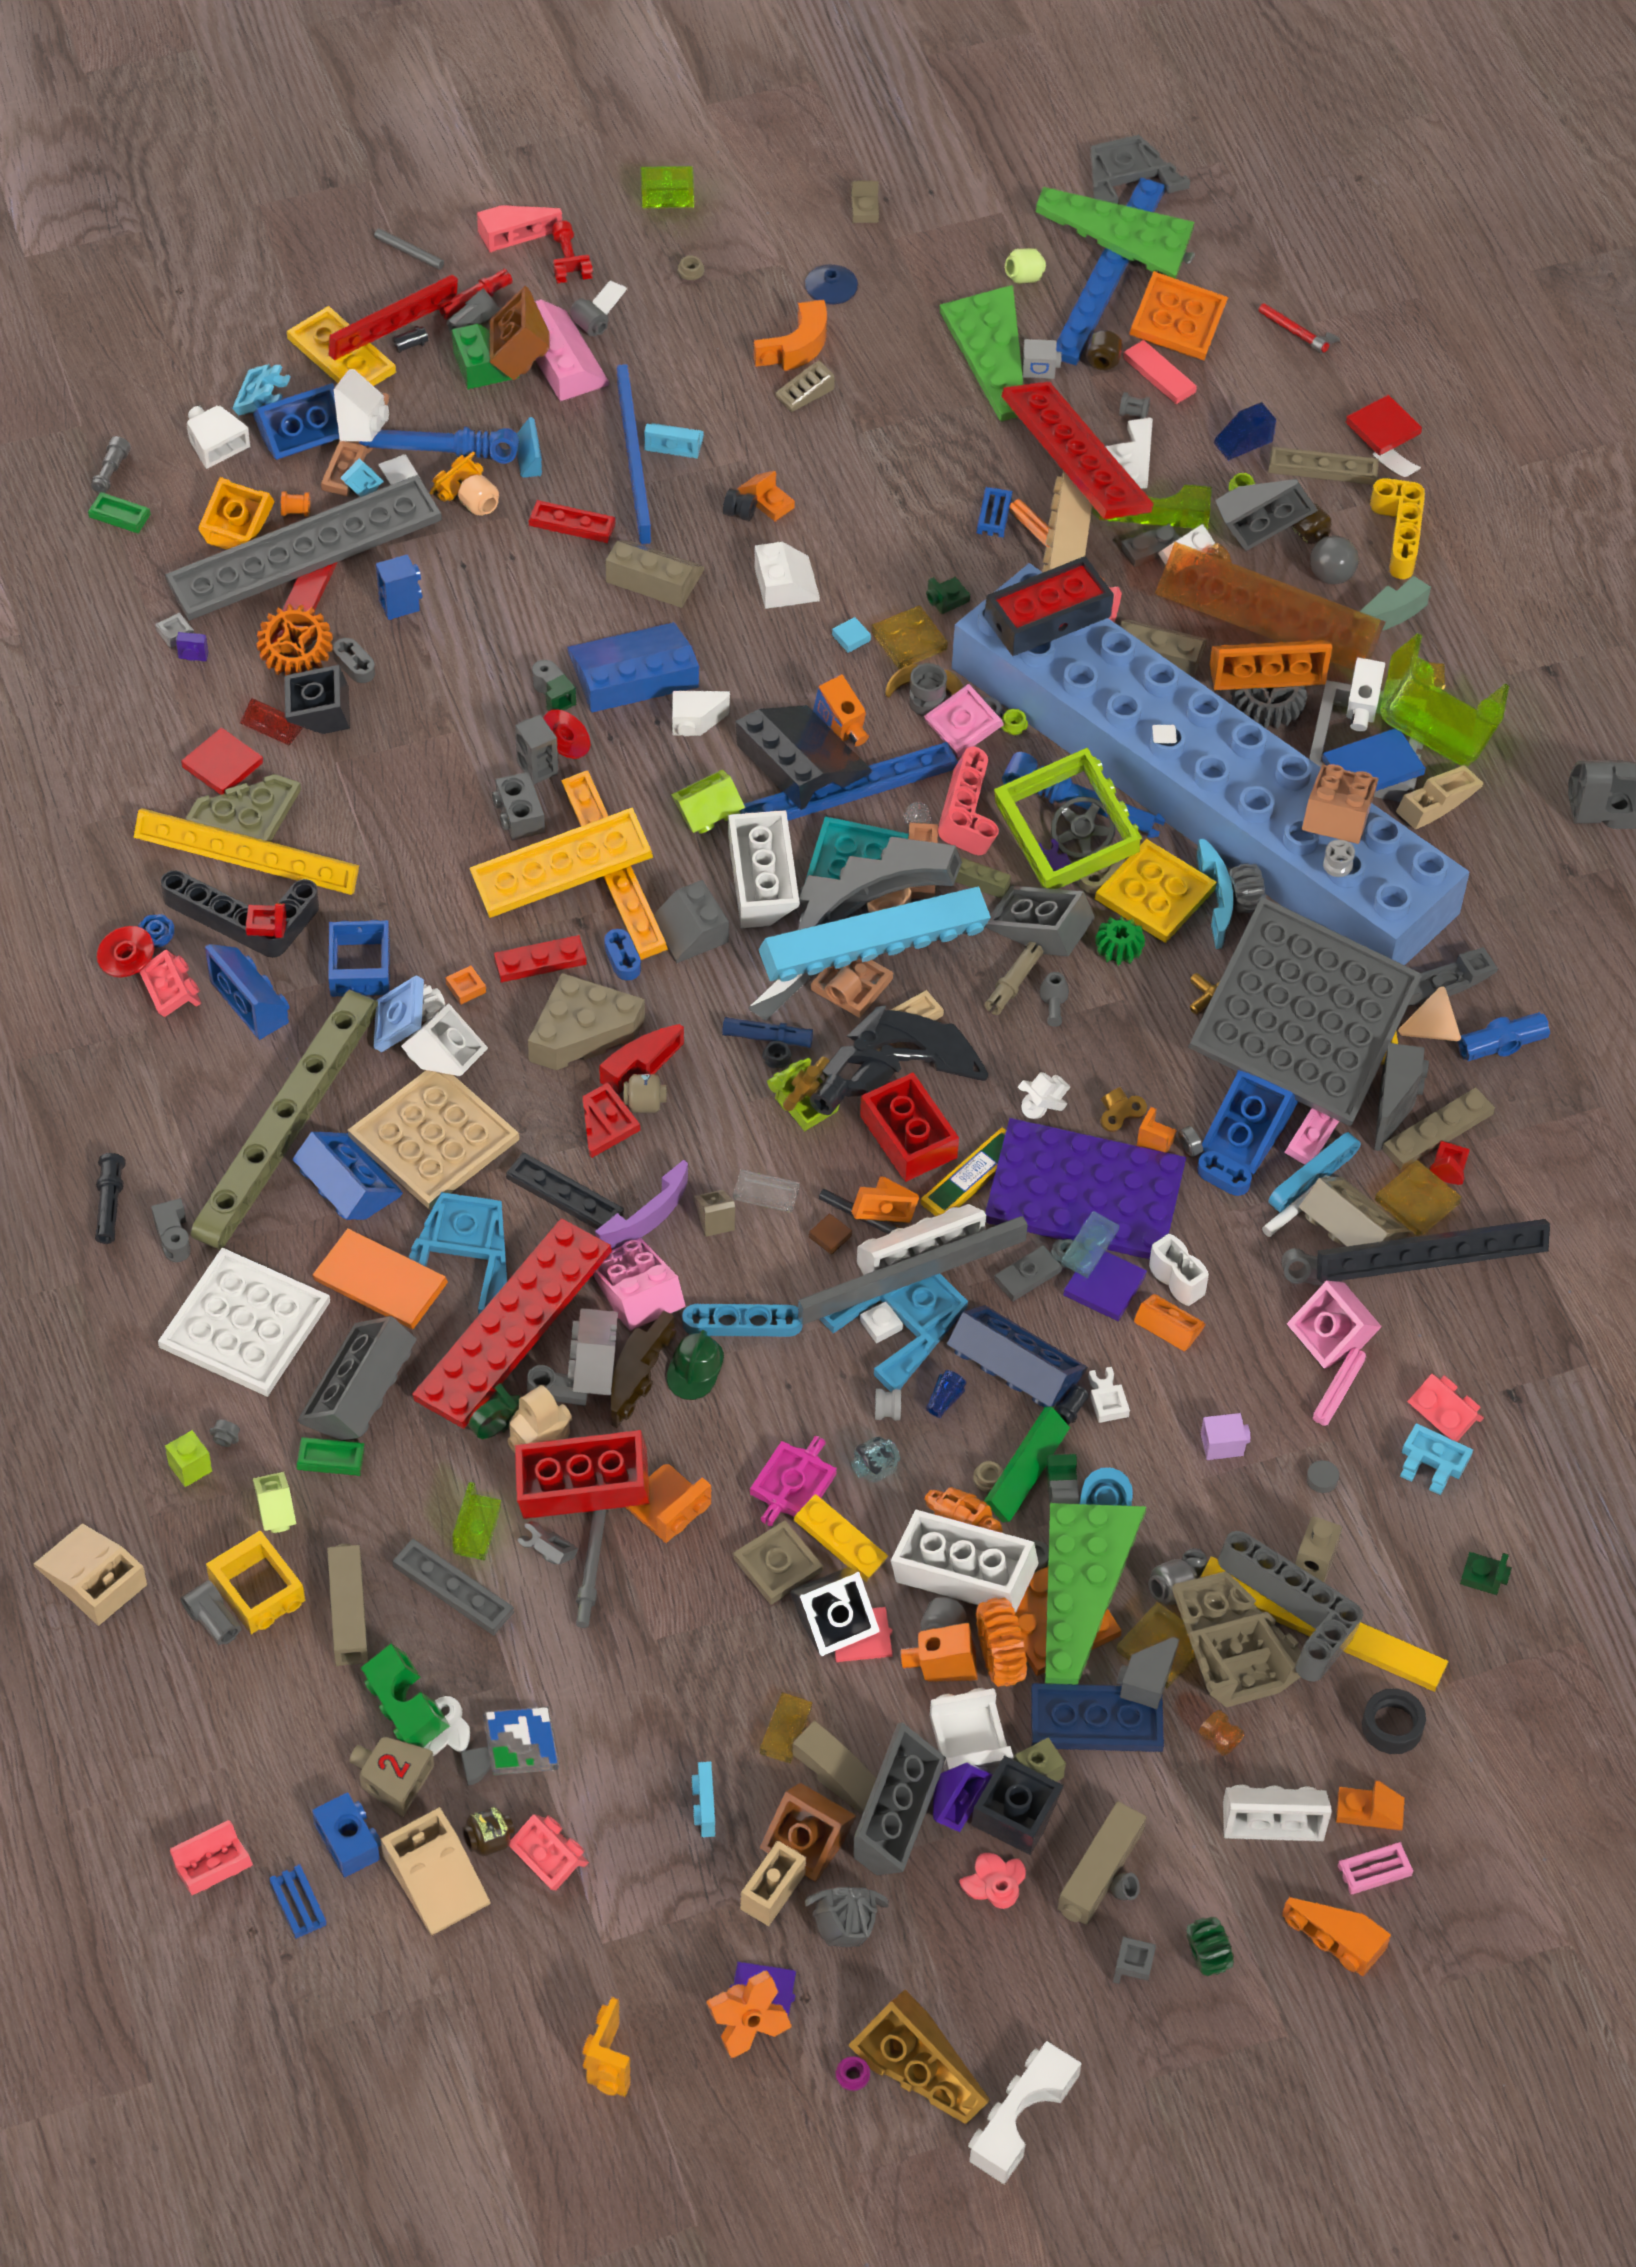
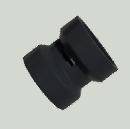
M729 488L723 503V514L728 516L738 515L742 520L751 521L757 506V495L751 493L744 495L737 489Z

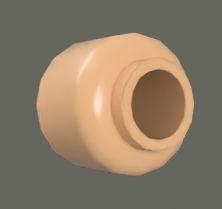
M473 475L462 482L458 497L460 502L471 513L481 516L495 510L498 505L499 492L497 487L483 475Z

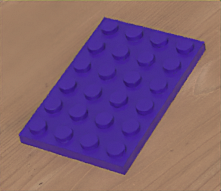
M1009 1118L985 1211L986 1223L999 1225L1023 1216L1028 1224L1027 1232L1062 1240L1071 1239L1078 1244L1094 1245L1100 1249L1150 1260L1152 1244L1169 1234L1186 1157Z

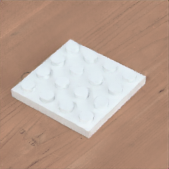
M221 1248L159 1339V1348L268 1397L329 1305L330 1295Z

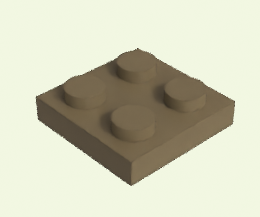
M786 1520L733 1553L734 1561L770 1605L788 1595L790 1590L802 1586L823 1572V1565Z

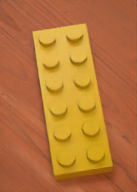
M632 807L470 867V871L489 918L648 860L653 858V855Z

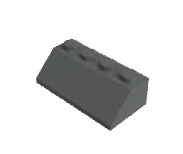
M393 1316L355 1323L297 1421L301 1425L341 1441L361 1437L368 1430V1422L372 1415L383 1404L382 1398L386 1391L397 1380V1372L411 1356V1348L417 1339Z
M903 1722L897 1724L854 1836V1859L876 1876L904 1872L946 1760L944 1755Z

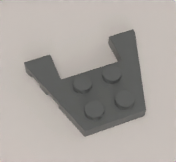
M1140 135L1091 146L1090 155L1094 199L1118 204V196L1112 186H1119L1124 183L1140 180V178L1146 179L1158 176L1162 184H1165L1168 194L1190 188V179L1186 175L1181 176L1178 174L1176 167L1171 162L1166 163L1162 160L1160 153Z

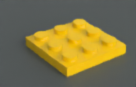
M1146 839L1140 845V852L1129 856L1096 891L1095 900L1122 915L1127 920L1134 919L1135 925L1142 926L1143 930L1166 943L1215 891L1217 882Z

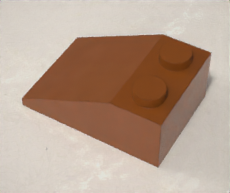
M524 286L490 320V363L513 380L520 374L524 375L527 373L532 363L538 357H543L550 348L549 330L527 286Z

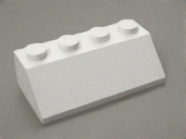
M786 810L729 815L728 838L741 928L770 926L799 907L800 904Z
M967 1204L959 1208H950L945 1213L933 1218H924L917 1224L907 1228H897L883 1237L868 1239L858 1246L857 1264L863 1275L983 1231L985 1230L986 1214L983 1210Z

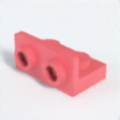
M167 949L150 960L147 966L140 971L155 1007L163 1017H166L188 1001L196 1007L201 1004L197 995L200 990L195 981L187 974L189 967L186 961L180 955L176 957Z
M533 1814L510 1840L509 1847L551 1890L556 1891L578 1866L585 1868L589 1862L582 1855L585 1850L572 1838L567 1840L560 1833L563 1828L556 1820L550 1816L544 1818Z

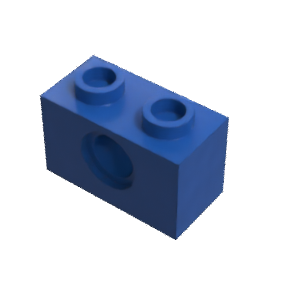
M348 1792L312 1810L314 1825L344 1878L380 1860L378 1847L382 1846L380 1837L374 1827L368 1829L364 1822L367 1816L359 1801L353 1802ZM347 1830H353L356 1832V1834H354L351 1837H345L341 1835L343 1832Z

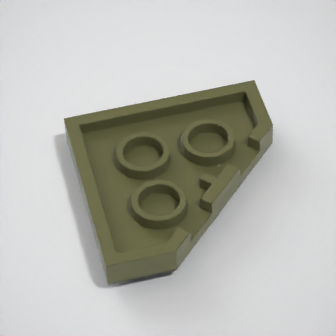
M273 774L264 777V781L250 786L247 783L226 789L225 794L210 798L209 795L198 798L185 820L271 842L299 795L301 783Z

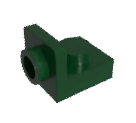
M956 576L940 584L934 577L928 579L927 600L941 614L970 602V593Z
M1469 1552L1460 1584L1497 1595L1500 1584L1507 1586L1512 1567L1506 1565L1509 1554L1503 1553L1499 1561Z

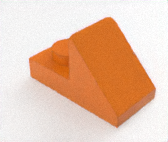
M775 471L757 474L737 488L741 494L751 493L757 495L756 507L774 522L795 508V500L776 486Z
M880 1176L876 1188H859L851 1212L855 1219L911 1223L919 1196L892 1180Z
M1375 1781L1373 1791L1339 1787L1336 1822L1402 1831L1405 1798L1380 1781Z

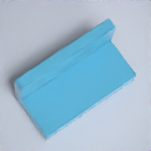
M654 423L647 424L644 432L645 450L698 459L704 432Z

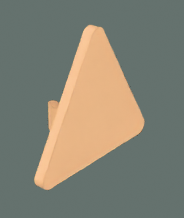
M1439 987L1399 1028L1398 1031L1401 1036L1459 1041L1461 1039L1445 987Z

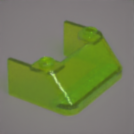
M1417 633L1391 655L1380 708L1381 716L1390 726L1461 766H1469L1479 758L1503 720L1509 685L1503 684L1489 697L1481 701L1477 709L1471 707L1433 685L1434 671L1432 666L1418 657L1422 635Z

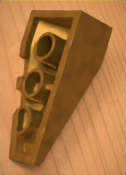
M906 1989L895 1997L848 2045L868 2064L872 2071L881 2076L885 2074L901 2083L900 2087L909 2092L912 2090L929 2099L931 2105L965 2124L990 2101L930 2014Z

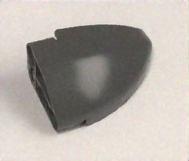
M1624 760L1576 762L1568 781V795L1574 824H1593L1603 821L1606 826L1612 829H1636V762Z

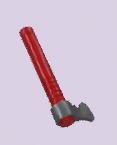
M1265 303L1259 308V313L1309 343L1311 348L1321 354L1325 353L1332 343L1340 341V338L1332 333H1326V337L1314 335Z

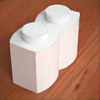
M1167 1234L1152 1244L1149 1262L1150 1270L1159 1281L1169 1285L1171 1293L1179 1302L1190 1306L1205 1296L1209 1276L1208 1271L1200 1260L1188 1254V1250L1181 1240L1171 1234Z

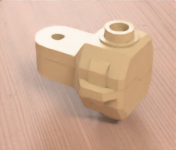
M543 1385L538 1386L519 1398V1409L510 1422V1438L507 1439L510 1448L515 1453V1445L567 1439L570 1434L569 1422L572 1420L571 1413L565 1405H557L546 1387Z

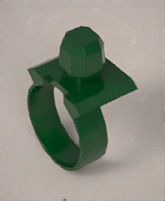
M500 1383L495 1387L494 1398L480 1406L470 1418L469 1427L480 1439H488L501 1431L504 1433L510 1426L509 1420L511 1416L519 1409V1398L521 1397L509 1395ZM488 1417L493 1419L489 1424L481 1427Z

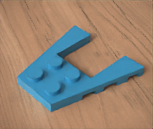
M441 1192L424 1223L419 1238H416L408 1258L427 1267L430 1252L488 1260L478 1314L485 1309L507 1283L502 1201Z
M940 1273L820 1318L819 1320L834 1334L877 1302H886L901 1322L917 1337L874 1368V1376L890 1392L894 1389H901L967 1308L968 1301Z

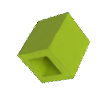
M193 1430L165 1445L168 1465L184 1487L212 1472L209 1452Z

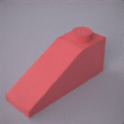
M498 206L477 213L478 233L489 252L552 234V226L562 221V211L560 208Z

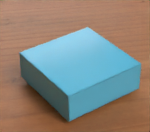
M855 617L832 629V636L848 653L871 641V634Z

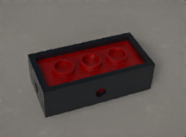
M1083 556L986 595L984 618L1010 654L1016 656L1111 617L1114 594L1086 556Z

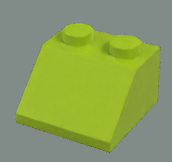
M720 770L671 794L685 822L693 833L697 831L699 834L705 833L715 827L713 823L723 818L725 821H728L729 815L740 814L739 810L745 808L732 778L724 770Z

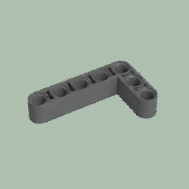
M1232 1531L1227 1535L1218 1557L1220 1567L1316 1629L1306 1641L1295 1667L1301 1678L1313 1682L1320 1680L1353 1640L1363 1618L1361 1607L1247 1533Z

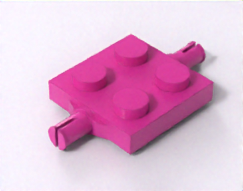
M814 1436L807 1449L795 1448L783 1441L780 1442L750 1488V1495L769 1505L761 1517V1521L764 1524L767 1523L768 1526H772L780 1512L795 1517L815 1494L822 1498L837 1473V1468L823 1462L817 1456L826 1444L823 1438L819 1440V1436Z

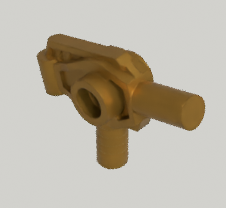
M820 1057L814 1066L812 1065L807 1068L806 1072L801 1070L791 1083L795 1086V1089L787 1096L783 1103L785 1110H794L797 1103L806 1095L808 1097L813 1095L821 1085L817 1080L823 1074L822 1070L830 1062L828 1058Z

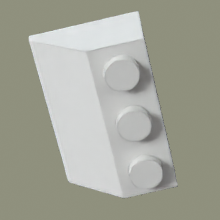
M1236 1785L1232 1788L1226 1787L1223 1800L1224 1838L1324 1841L1331 1815V1804L1326 1790H1316L1313 1787H1302L1298 1790L1283 1789L1280 1786H1269L1262 1789L1250 1788L1247 1785Z

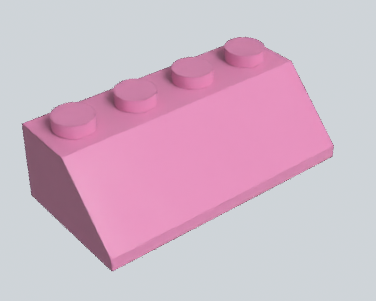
M544 300L535 301L550 335L549 350L543 357H538L536 362L558 399L563 401L609 386L607 377L567 311Z

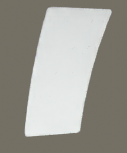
M1394 449L1380 456L1376 452L1373 453L1382 464L1403 477H1407L1421 469V467L1406 460Z

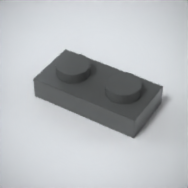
M1168 524L1122 541L1121 549L1131 564L1137 567L1160 558L1158 553L1180 539L1173 527Z

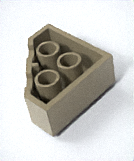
M562 973L528 1039L529 1062L559 1070L567 1067L571 1061L580 1058L587 1060L606 1053V1049L619 1044L625 1046L636 1039L645 1021V999Z

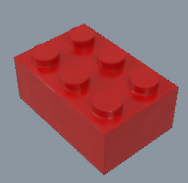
M914 1072L861 1096L860 1117L905 1182L957 1159L959 1137Z

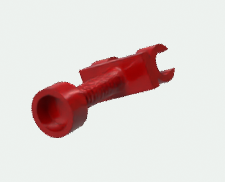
M568 221L555 223L551 229L554 240L561 243L564 258L553 260L557 284L566 283V276L569 272L581 271L583 280L592 279L591 272H593L589 254L574 255L570 241L574 236L571 223Z

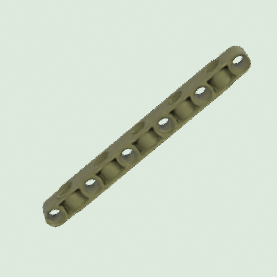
M350 989L344 994L197 1216L191 1230V1237L219 1250L226 1245L374 1019L376 1007L378 1006L377 1000Z

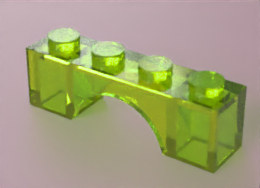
M1185 484L1177 494L1171 497H1149L1154 503L1151 513L1114 519H1103L1099 514V520L1161 526L1170 524L1172 527L1193 529L1203 524L1208 530L1212 487Z

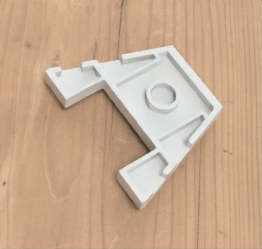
M1151 417L1128 421L1127 429L1132 442L1105 446L1140 488H1147L1152 432Z

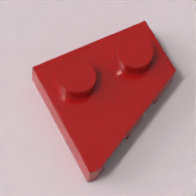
M608 1082L582 1096L589 1156L591 1158L641 1131L640 1123Z

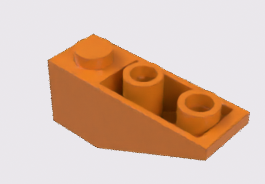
M1291 1897L1285 1902L1282 1916L1287 1924L1296 1931H1303L1312 1938L1313 1943L1319 1949L1332 1953L1351 1972L1356 1971L1364 1977L1387 1949L1391 1934L1364 1914Z

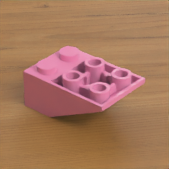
M642 1238L627 1241L623 1246L613 1249L593 1274L614 1312H618V1318L630 1331L658 1319L663 1311L672 1313L686 1307L678 1276Z

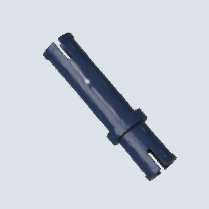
M725 1017L722 1028L723 1036H735L770 1042L781 1041L785 1044L811 1048L813 1040V1029L787 1026V1023L782 1022L780 1025Z

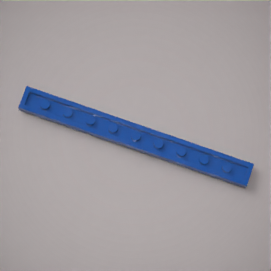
M1140 178L1127 206L1155 212L1164 194L1165 184ZM1104 248L1056 342V352H1061L1062 362L1077 365L1130 261L1129 259Z

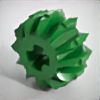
M1122 915L1117 921L1110 917L1107 923H1101L1095 936L1098 956H1105L1107 963L1115 960L1118 966L1122 961L1131 964L1133 958L1140 957L1145 946L1142 926H1135L1134 919L1124 921Z

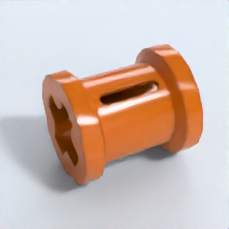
M282 491L281 516L291 513L304 514L305 517H309L310 492H305L304 495H292Z

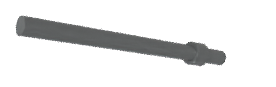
M607 1509L593 1511L582 1587L578 1588L576 1599L577 1604H579L576 1625L580 1628H587L589 1626L591 1608L596 1603L597 1590L594 1588Z

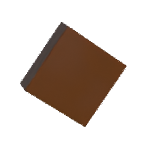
M830 1213L809 1231V1238L831 1255L852 1237V1230Z

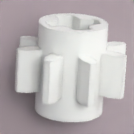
M426 984L423 988V1022L428 1021L445 1007L444 998L438 988L432 989L431 985L426 986Z

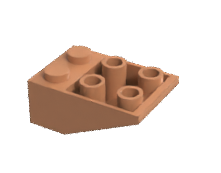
M1322 764L1308 800L1302 830L1359 844L1379 778L1372 777L1371 774L1363 771L1356 773L1347 771L1335 764Z

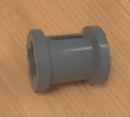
M1124 392L1121 399L1119 416L1128 414L1141 417V419L1147 418L1151 397L1146 396L1144 399L1129 396L1128 392Z

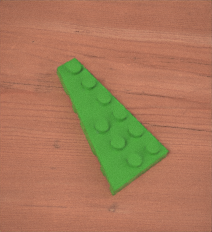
M1043 187L1036 206L1037 213L1060 225L1068 224L1076 228L1078 234L1084 237L1090 235L1097 239V244L1130 261L1138 260L1146 264V269L1152 272L1158 270L1174 279L1177 278L1194 228V222L1046 187Z
M1013 285L940 304L942 318L1000 422L1018 417L1001 397L1003 387L1023 385Z
M1050 1503L1045 1683L1078 1685L1091 1653L1095 1637L1100 1630L1107 1607H1109L1125 1567L1126 1559L1136 1539L1137 1531L1146 1514V1507Z

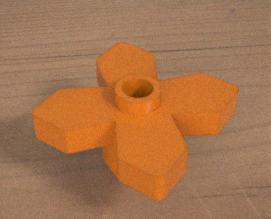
M766 1970L749 1978L746 1986L742 1984L734 1985L727 1992H722L707 2001L711 2015L716 2023L727 2025L721 2035V2039L731 2058H735L750 2050L756 2031L775 2037L791 2028L790 2020L782 2005L771 2004L778 1990L773 1978Z

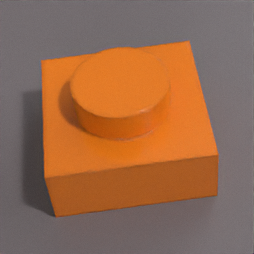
M468 966L445 977L447 987L460 1005L486 993V985L472 966Z

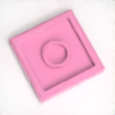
M970 684L924 715L925 721L944 742L948 743L957 757L963 755L968 747H974L1003 726L1001 718Z

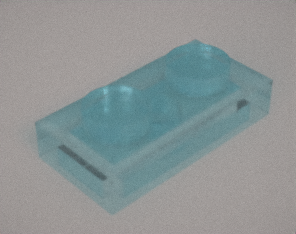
M1093 1211L1063 1256L1061 1264L1088 1279L1119 1231V1225Z

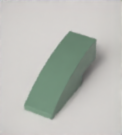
M1412 576L1397 591L1390 586H1386L1354 616L1351 635L1360 637L1374 634L1406 621L1427 606L1431 587L1415 576Z

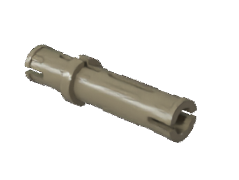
M1029 942L1005 977L997 981L995 991L984 1004L989 1012L994 1004H996L992 1014L999 1015L1009 999L1017 995L1018 987L1043 955V949L1040 945L1032 953L1036 943Z

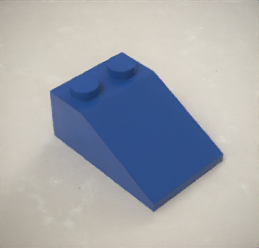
M1239 1070L1202 1142L1203 1151L1218 1152L1245 1166L1254 1175L1286 1127L1298 1102L1295 1100L1294 1093L1260 1077Z

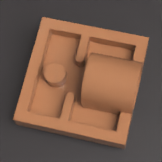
M860 959L852 961L843 968H835L834 966L825 968L811 983V990L860 1018L892 981L893 972L873 960L862 962Z

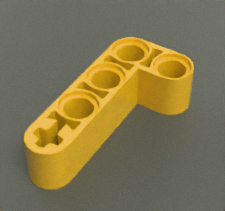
M1381 478L1373 485L1370 508L1377 514L1396 517L1389 570L1391 575L1397 579H1408L1414 573L1418 554L1425 489L1419 483Z

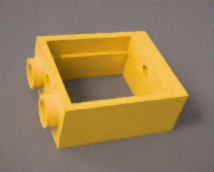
M261 1530L206 1563L209 1580L215 1585L220 1595L250 1634L270 1627L275 1619L285 1613L294 1612L305 1601L303 1584ZM266 1558L286 1583L287 1587L250 1609L229 1580Z

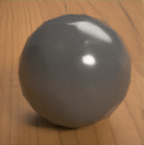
M1337 535L1324 537L1318 541L1310 555L1311 570L1320 581L1327 584L1335 585L1346 582L1352 578L1359 564L1358 551L1349 539Z

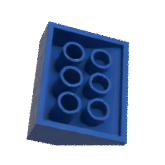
M675 622L567 647L591 713L673 694V691L699 688V664L690 643Z

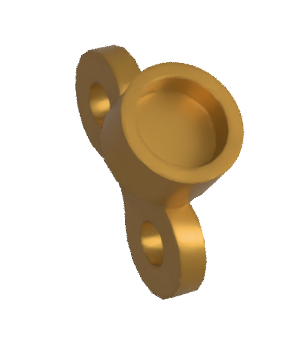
M1118 1087L1101 1098L1107 1110L1102 1114L1100 1123L1106 1131L1115 1132L1122 1127L1125 1118L1142 1117L1147 1110L1146 1101L1140 1096H1131L1128 1099L1123 1089ZM1133 1103L1139 1106L1138 1111L1132 1108ZM1108 1118H1114L1115 1124H1110Z

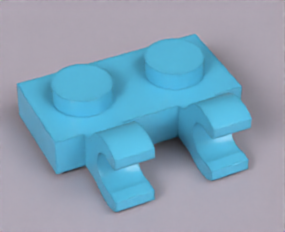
M267 364L248 371L232 408L238 416L254 413L262 404L268 405L282 399L281 394H271L274 388L273 385L285 387L290 380V375H279L282 369L281 365L271 367Z
M1416 1423L1401 1452L1408 1457L1403 1465L1404 1469L1400 1477L1412 1482L1421 1462L1437 1469L1429 1490L1441 1495L1450 1476L1460 1479L1472 1456L1473 1449Z

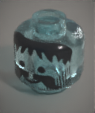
M876 1436L855 1448L854 1460L851 1462V1465L859 1478L864 1477L867 1481L876 1483L894 1474L901 1459L899 1451L892 1440H885L883 1437Z

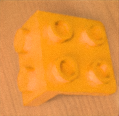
M612 1997L608 2006L603 2004L599 2010L596 2024L599 2026L595 2035L590 2034L585 2042L582 2054L586 2055L583 2068L587 2072V2083L597 2086L598 2090L607 2095L614 2096L618 2094L625 2097L630 2087V2057L609 2049L619 2027V1999Z

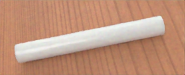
M1312 1187L1262 1227L1266 1236L1271 1237L1302 1211L1299 1206Z

